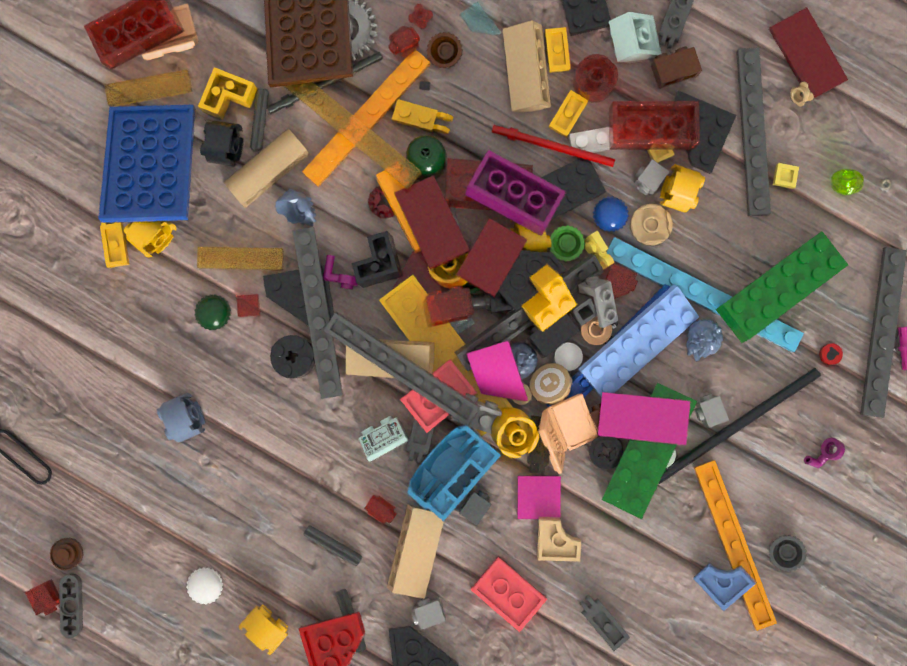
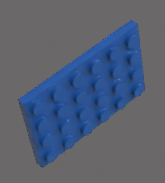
M194 104L109 107L99 220L101 223L188 220L195 124Z

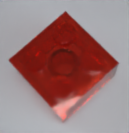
M462 286L452 287L446 293H442L441 290L429 292V295L422 302L428 328L467 320L475 314L469 288L463 289Z

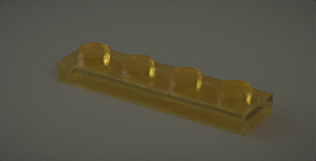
M186 69L105 84L108 105L113 107L192 92L189 71Z
M198 247L197 268L283 270L284 249Z

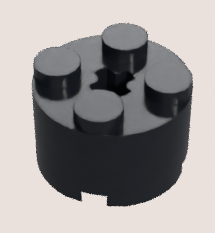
M215 120L206 122L204 126L205 141L201 144L200 153L205 156L208 163L233 167L237 165L234 162L235 160H240L243 151L244 138L240 137L239 131L243 132L242 126L240 124Z
M296 335L284 336L271 348V364L274 370L283 377L302 378L308 375L315 365L312 344L302 337ZM292 352L298 354V357L295 358L296 362L289 360Z

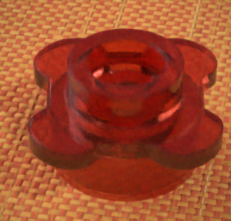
M417 4L413 13L409 14L408 20L420 29H424L429 19H432L433 12L424 9L421 4Z

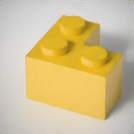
M214 67L198 107L203 113L223 120L231 101L250 109L257 93V87L253 82Z
M547 264L530 277L538 293L522 305L529 319L542 332L577 305L561 276Z

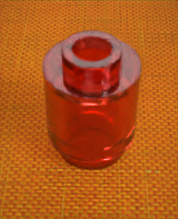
M375 495L371 497L364 508L368 511V515L383 525L386 522L390 524L397 514L394 512L395 506L382 497Z

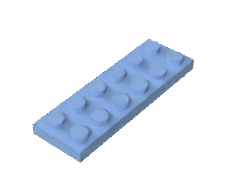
M673 284L578 369L602 399V392L615 393L695 322L699 316L678 286Z

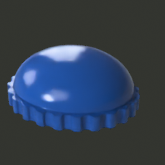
M613 196L603 198L594 207V222L604 231H619L620 228L622 229L626 225L629 211L621 199L619 200Z

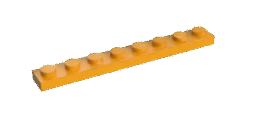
M414 48L308 164L302 173L319 187L397 102V99L427 69L430 62Z
M715 460L693 467L732 570L742 566L756 581V584L742 595L754 629L758 631L776 624V619Z

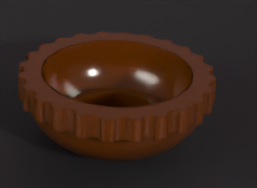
M449 32L435 34L427 45L428 49L426 51L428 52L429 60L435 66H439V68L443 67L446 69L447 67L455 66L463 55L461 41Z

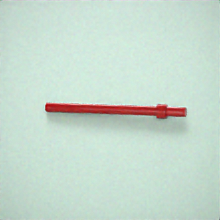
M493 125L492 133L505 136L511 141H523L613 167L615 163L613 158L522 133L516 128L510 127L508 129L498 125Z

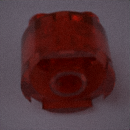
M592 54L587 56L579 63L573 77L575 92L589 100L588 102L595 103L607 99L618 81V69L605 55ZM592 76H596L598 81H594Z

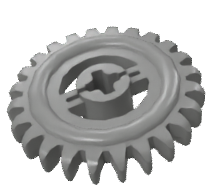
M349 0V14L359 25L358 34L351 41L353 61L356 60V54L360 57L364 56L362 50L370 51L368 44L373 45L375 43L371 37L377 36V32L372 30L378 27L377 23H372L376 20V16H369L372 13V8L369 7L365 10L366 2L363 1L359 5V0H354L353 2ZM350 20V30H351V36H352V34H353V27H352V23H351V20Z

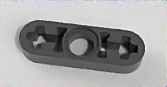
M69 574L64 576L59 583L60 631L64 637L74 638L83 629L82 580L77 574ZM70 579L71 582L75 583L71 590L70 586L66 585V582L70 581ZM69 593L74 594V593H76V595H70V596L66 597V594H69ZM68 600H73L76 603L75 611L67 610L66 602ZM76 615L72 619V626H76V629L71 633V629H67V626L71 624L70 616Z

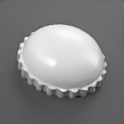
M209 567L194 570L187 581L186 588L188 589L189 597H192V600H195L196 603H204L205 605L215 602L223 590L221 575Z

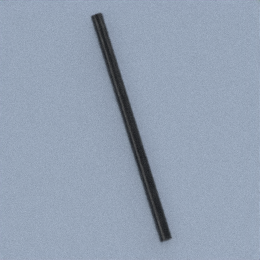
M813 368L675 460L671 466L666 468L659 484L821 377L818 369Z

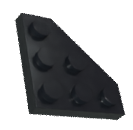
M678 90L669 110L670 116L674 120L677 133L682 145L685 147L690 165L711 174L736 115Z
M521 250L498 290L515 311H518L525 302L538 293L530 279L533 274L546 264L559 275L566 270L552 252Z
M321 265L322 274L324 273L325 265ZM299 270L263 276L266 297L308 325ZM324 280L331 320L335 312L329 281Z
M413 627L389 628L393 666H459L455 660Z

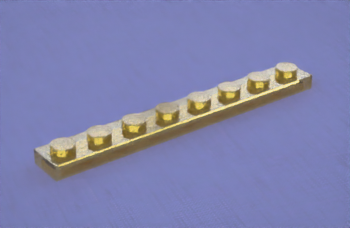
M313 82L283 86L407 189L422 173L416 166Z

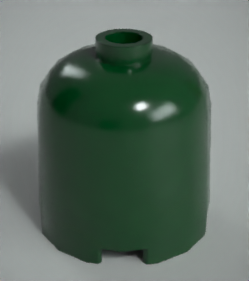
M421 135L413 139L406 150V167L415 179L422 181L431 176L437 179L445 172L447 154L443 144L437 138L430 135Z

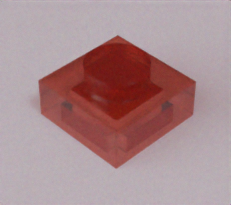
M258 294L236 296L239 318L260 316Z

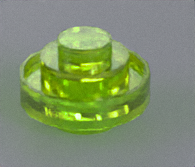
M852 169L839 170L831 177L832 189L843 195L857 193L862 190L864 185L863 175Z

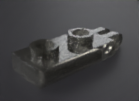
M531 415V420L535 423L537 431H539L541 416ZM540 434L536 447L527 455V463L530 464V473L543 475L545 467L549 464L550 452L547 446H544Z

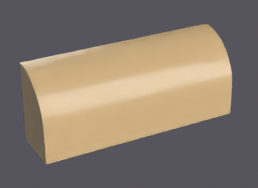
M532 20L504 28L503 36L512 111L532 112L550 108L551 102L542 25Z
M287 129L224 181V184L241 205L246 208L310 154L296 136Z
M379 339L432 374L434 342ZM346 346V375L394 378Z
M407 504L387 588L392 593L425 599L444 522L428 508L425 509L424 507Z

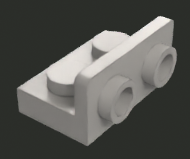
M466 394L467 398L481 406L469 427L491 434L494 419L502 414L498 404L491 401L482 403L478 401V397ZM451 415L450 419L452 421L464 424Z

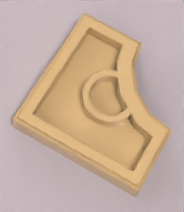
M539 517L537 560L580 562L581 539L572 537L565 532L561 525L560 517Z

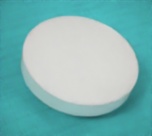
M563 343L556 349L554 360L556 364L562 365L568 371H572L582 363L583 354L576 344Z

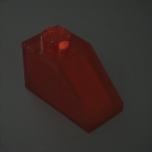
M612 264L605 280L611 281L615 300L629 294L630 291L633 292L638 280L635 279L637 273Z

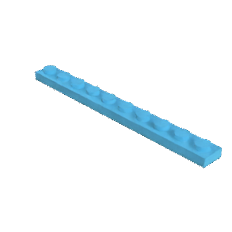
M615 237L606 251L615 263L662 287L665 284L670 287L673 284L678 286L686 299L717 315L719 313L716 309L732 298V296ZM777 319L757 333V335L790 352L796 351L804 334Z

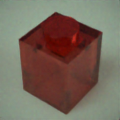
M52 579L25 592L36 616L43 612L46 616L58 610L56 605L60 604V597Z

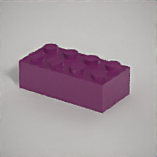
M488 150L468 184L465 195L542 236L566 191Z

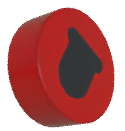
M826 344L820 349L819 356L823 363L834 365L842 360L843 351L837 344Z

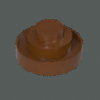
M73 538L58 540L50 550L51 562L61 570H70L78 566L84 555L83 547Z

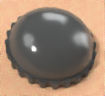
M784 535L779 536V538L772 542L769 557L777 569L792 572L800 568L801 565H804L807 550L799 538Z

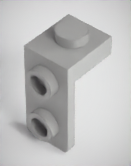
M593 276L578 285L579 293L594 297L599 327L605 328L618 321L611 281Z

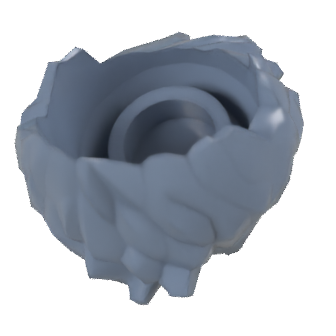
M289 188L276 201V212L284 215L288 222L292 224H307L312 227L314 225L313 222H316L314 218L316 216V213H314L315 208L311 207L314 203L310 202L311 197H307L304 193Z
M700 319L690 325L686 344L687 355L690 356L692 354L695 361H699L701 357L707 358V356L715 354L722 345V328L714 321Z
M512 343L513 356L521 379H524L535 370L538 362L537 353L529 344Z

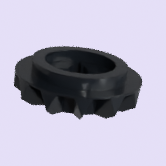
M598 436L591 442L589 448L590 459L599 468H614L619 464L623 456V447L617 438ZM602 444L607 449L614 448L609 452L610 460L605 455L598 456L603 451Z

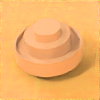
M596 316L580 327V333L583 340L588 344L594 346L602 345L611 337L612 325L605 328L599 327L598 317Z

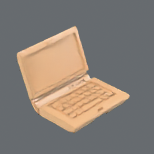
M188 4L138 17L147 51L142 56L147 61L162 57L170 52L188 50L198 44V37Z
M583 394L572 396L548 407L542 412L540 430L538 432L544 446H547L550 452L549 458L554 470L561 474L564 466L565 451L567 449H575L595 440L598 437V433Z

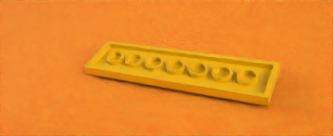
M414 275L410 276L379 300L409 341L434 342V365L432 372H435L450 359L477 393L473 396L478 397V401L486 403V401L496 403L500 410L503 408H513L506 398L481 394L472 369L467 371L454 353L463 347L465 343ZM476 429L481 437L487 433Z

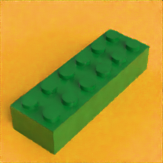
M821 231L719 306L716 311L739 341L744 343L849 264Z
M659 383L656 384L651 397L690 401L689 419L697 404L696 400ZM630 439L602 500L642 519L677 444Z

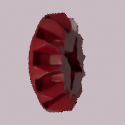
M380 186L375 187L368 199L369 208L372 213L380 218L395 216L391 207L389 209L384 204L379 205L381 202L380 194L384 197L385 195Z

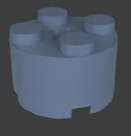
M185 393L166 401L157 409V414L163 420L166 427L164 430L165 435L169 440L174 439L177 442H182L205 431V428H202V425L205 424L202 409L197 401L192 402L190 398L193 396L190 393Z

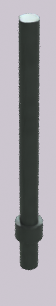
M380 52L353 64V74L382 60ZM344 78L318 81L290 96L287 94L281 97L282 100L267 106L270 115L285 107L288 109L294 106L293 103Z

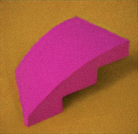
M509 341L467 353L481 394L528 401Z

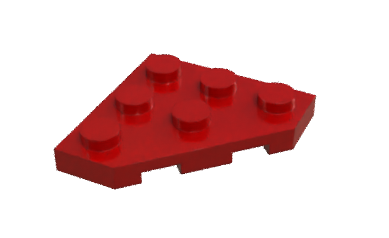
M359 611L299 628L309 666H349L366 633Z

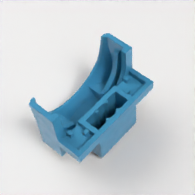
M458 426L437 444L415 471L408 485V494L425 509H430L437 517L444 521L501 455L469 426Z

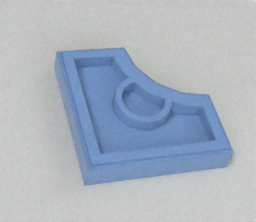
M709 563L693 578L723 611L756 584V581L742 566L734 570H722Z

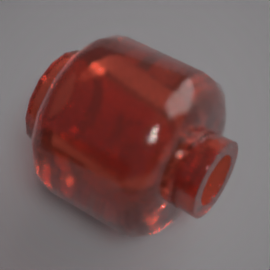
M401 26L389 35L390 44L388 47L393 55L396 56L398 54L400 57L405 58L419 48L420 37L413 27Z

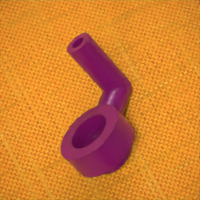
M327 255L323 279L341 284L340 288L353 290L354 286H358L355 276L332 273L335 256Z
M828 438L821 445L822 454L817 459L806 456L804 463L820 468L829 459L839 460L844 455L845 446L838 439ZM837 447L836 452L833 454V448Z

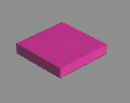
M517 476V519L561 517V476Z

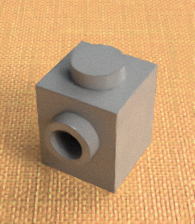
M652 159L646 168L642 165L635 176L638 179L634 184L637 185V189L641 193L652 195L669 171Z
M711 393L700 397L701 401L696 404L695 413L698 420H702L704 427L710 428L729 420L720 396H713Z
M429 597L418 600L417 605H414L415 612L411 613L415 625L419 624L421 630L446 621L439 597L431 600Z

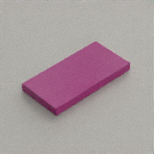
M602 392L598 436L686 445L690 401Z

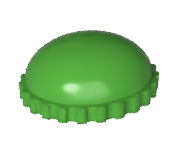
M563 225L558 227L557 230H554V233H551L550 252L561 261L575 260L576 257L583 253L582 250H584L585 245L584 235L574 226Z

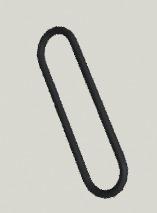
M0 429V433L7 434L48 470V478L45 481L36 480L1 449L0 453L33 482L40 485L49 482L52 477L50 467L12 434Z

